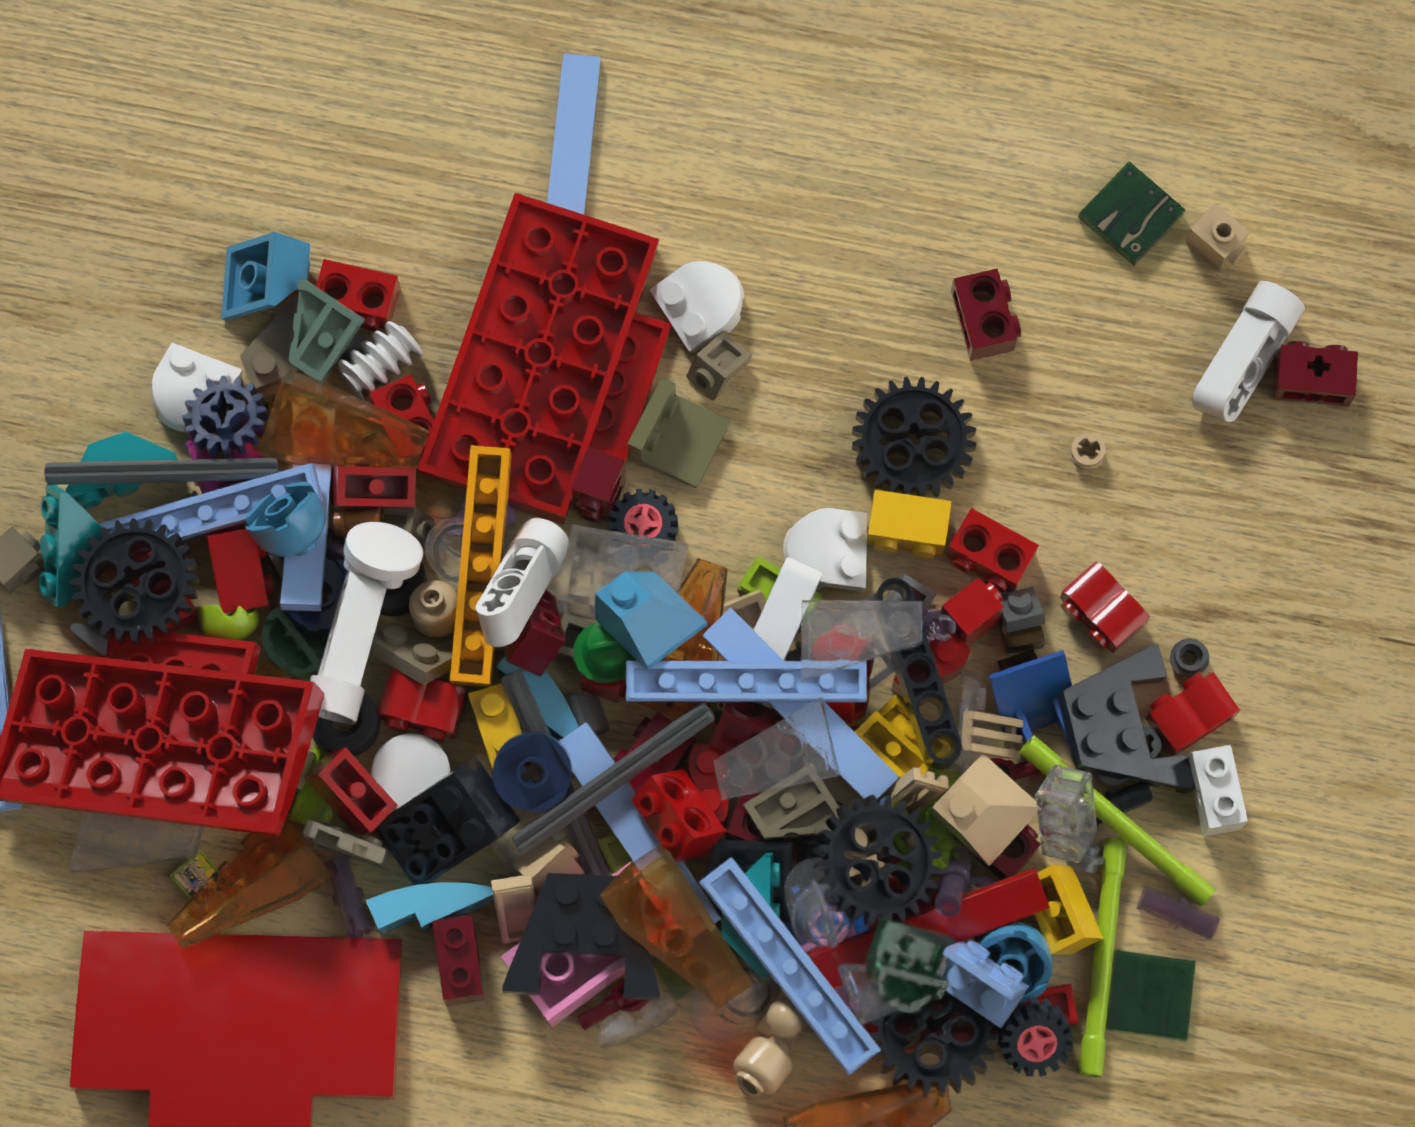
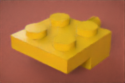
M897 694L878 712L875 711L855 731L899 777L895 782L913 767L921 769V776L927 771L931 772L934 769L927 765L922 757L905 702ZM935 740L932 743V751L938 758L944 759L951 752L950 745L944 740Z

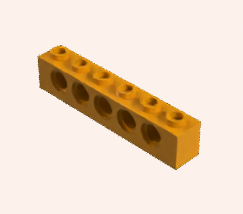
M471 445L450 672V682L453 685L492 686L495 647L485 642L476 611V604L503 560L512 459L510 448Z

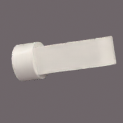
M1260 281L1243 307L1242 313L1196 386L1192 399L1194 409L1227 422H1232L1239 416L1281 344L1289 337L1305 310L1304 304L1297 296L1275 283Z
M533 518L525 521L520 526L507 549L505 557L476 604L482 632L488 645L493 647L506 646L513 643L519 637L548 584L557 574L570 549L569 539L565 532L555 523L546 519Z
M789 557L786 558L754 629L783 661L787 657L823 575V572ZM754 702L770 710L772 708L768 702Z
M348 571L346 574L318 675H313L310 679L324 692L318 717L344 724H356L365 692L360 685L387 589L379 580L370 578L362 573Z

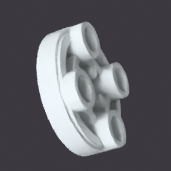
M383 522L361 523L354 526L347 534L344 544V567L348 571L362 573L370 578L379 580L387 588L396 589L402 586L403 580L411 578L418 572L423 558V549L419 541L412 534L398 526Z
M413 733L396 736L383 744L376 753L371 768V776L397 803L398 806L394 810L451 772L448 758L440 745L427 736Z

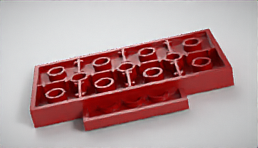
M515 192L417 472L467 491L471 445L510 448L512 459L507 506L564 525L573 500L571 489L588 447L624 459L626 464L628 442L642 416L672 324L636 313L658 250L659 239Z
M155 631L154 643H151L144 634L141 635L139 645L135 646L130 635L126 636L122 644H118L115 639V632H113L109 638L106 657L25 649L0 736V801L279 837L305 765L324 692L312 681L254 675L261 647L256 642L179 633H170L169 636H166L161 631Z
M84 931L74 1023L70 1088L74 1091L150 1093L148 1127H312L313 1098L395 1100L403 940Z

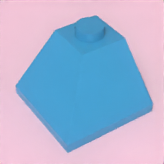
M272 232L227 247L221 319L229 321L275 307L295 291L301 278L308 280L310 244L277 232Z
M625 571L595 593V620L647 670L707 626V621L654 571Z

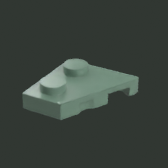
M301 278L297 288L299 290L297 313H294V338L290 345L288 362L319 383H324L365 319L306 279Z

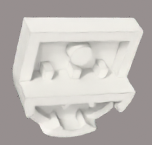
M706 261L687 263L650 289V292L689 352L692 353L701 349L723 331L730 332L741 319L742 299H745L742 284L733 272L715 263Z
M171 343L156 368L152 379V403L158 412L159 420L174 430L186 432L182 415L188 413L185 401L196 400L193 390L197 388L205 391L207 389L206 380L208 379L214 385L220 384L221 376H226L228 383L233 384L237 377L242 379V369Z
M823 508L811 512L798 520L788 530L783 545L784 559L786 560L789 557L823 572L817 590L823 587L853 591L865 589L867 513L834 508Z

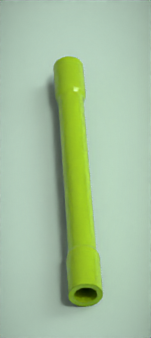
M1035 735L1021 748L1020 755L1044 775L1051 777L1170 878L1173 884L1198 906L1201 907L1210 899L1215 891L1212 885L1192 868L1181 863L1068 767L1060 756Z
M1104 838L1102 856L1105 859L1103 865H1101L1102 882L1097 924L1104 939L1096 942L1094 945L1085 1035L1082 1038L1078 1071L1079 1075L1088 1077H1102L1106 1047L1105 1028L1121 882L1125 873L1128 843L1121 838Z

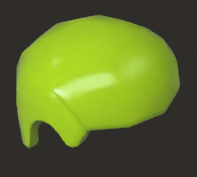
M219 605L196 607L199 627L205 637L243 641L252 635L260 620L257 608L244 610L241 606H238L236 612H231L226 616Z

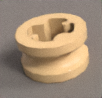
M1087 432L1080 434L1072 443V461L1083 470L1090 471L1098 468L1105 459V443L1095 433ZM1087 443L1090 448L1095 446L1098 448V450H1095L1094 459L1090 460L1087 455L1080 456L1078 452H1082V444Z

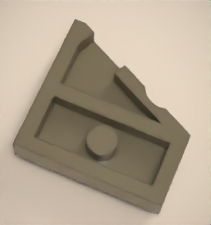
M298 296L291 298L240 355L251 383L255 385L257 393L305 374V372L288 362L290 345L294 338L293 321L294 313H297Z
M392 623L374 633L369 653L422 685H426L451 671L453 638L445 636L441 638L428 637L417 629Z
M811 763L743 804L744 809L764 841L817 836L818 832L822 830H830L825 823L827 818L831 816L839 818L836 809L839 808L838 804Z
M307 820L303 836L309 846L383 870L385 869L389 853L387 849L382 848V841L366 835H360L359 838L346 834L345 829Z

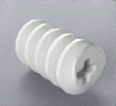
M388 321L385 324L387 335L378 330L373 333L375 345L365 340L361 343L363 354L356 350H352L349 353L352 364L343 359L337 362L341 377L363 402H365L362 394L363 389L369 392L376 390L373 381L378 380L385 385L389 383L385 373L387 370L397 376L401 373L397 364L399 360L408 366L413 364L409 355L410 351L420 356L424 355L419 344L403 326H398Z

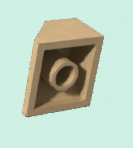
M982 754L932 807L929 813L989 867L1041 810L1042 806L987 756Z

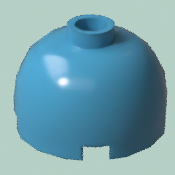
M301 481L284 486L287 493L277 499L273 493L264 497L246 516L245 521L248 526L245 527L255 543L263 551L271 555L287 557L296 554V556H303L315 548L316 541L322 534L326 522L325 509L312 485Z
M1011 922L983 934L978 944L990 952L987 958L1000 967L1003 963H1006L1023 975L1021 981L1029 986L1021 998L1024 1003L1029 1002L1030 997H1038L1046 990L1049 979L1052 976L1053 955L1046 938L1036 928L1023 922Z

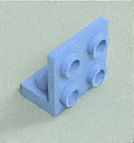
M969 940L968 943L960 941L947 946L943 954L949 959L934 980V983L999 1028L1003 1027L1029 987L1021 981L1023 975L1006 963H1003L1001 967L987 958L990 952L972 940Z

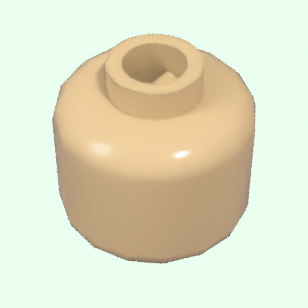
M436 580L424 582L415 588L410 596L408 607L414 625L420 633L428 637L441 638L454 631L457 592L449 584Z
M773 1036L769 1037V1039L764 1037L752 1038L733 1062L736 1084L753 1097H760L761 1095L770 1096L777 1092L792 1071V1061L787 1054L789 1052L787 1045Z

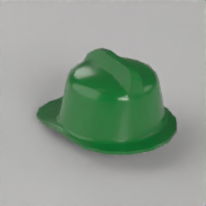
M598 622L587 626L578 635L573 647L574 661L578 670L587 679L597 683H612L626 680V661H637Z

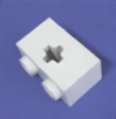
M1231 745L1193 751L1188 759L1196 789L1193 790L1202 836L1241 830L1248 822Z

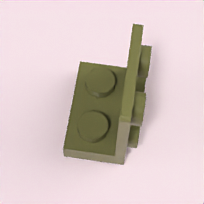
M661 377L628 442V457L697 488L730 426V421L677 396L676 383Z

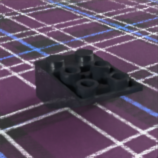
M474 756L391 812L375 830L412 884L421 885L432 882L496 841L521 820L512 807L499 796L493 779L478 757Z

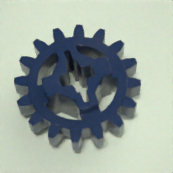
M221 376L220 384L214 385L210 379L206 380L207 389L202 391L195 388L193 392L196 400L185 401L188 413L183 414L182 419L186 426L185 430L189 440H194L199 451L207 447L211 457H214L219 450H223L225 457L230 458L232 450L236 448L242 455L245 454L244 445L250 443L256 446L258 440L255 434H263L267 431L264 421L269 419L266 407H264L266 403L262 393L257 394L253 383L244 387L241 377H237L233 384L228 383L226 376Z

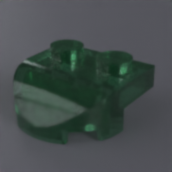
M278 605L265 620L261 644L268 660L282 674L291 679L310 681L311 676L318 675L329 634L307 635L289 620L284 610H281Z
M881 917L866 958V973L872 988L882 1000L899 1011H920L921 1006L932 999H940L945 993L950 982L943 978V974L949 958L943 952L947 946L955 944L956 939L948 934Z

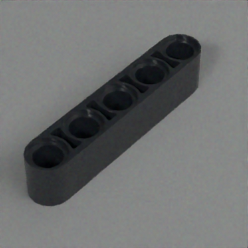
M889 578L880 585L875 593L873 600L874 609L922 757L931 768L945 769L951 766L959 757L962 750L961 739L912 589L902 579ZM888 590L897 591L903 599V605L895 608L888 606L883 600V593ZM902 627L910 629L915 635V642L911 645L901 644L895 637V630ZM911 665L922 666L927 673V680L923 683L913 682L908 676V667ZM930 702L936 705L939 710V718L934 721L923 718L920 714V704ZM933 741H946L951 747V756L942 759L934 755L932 751Z

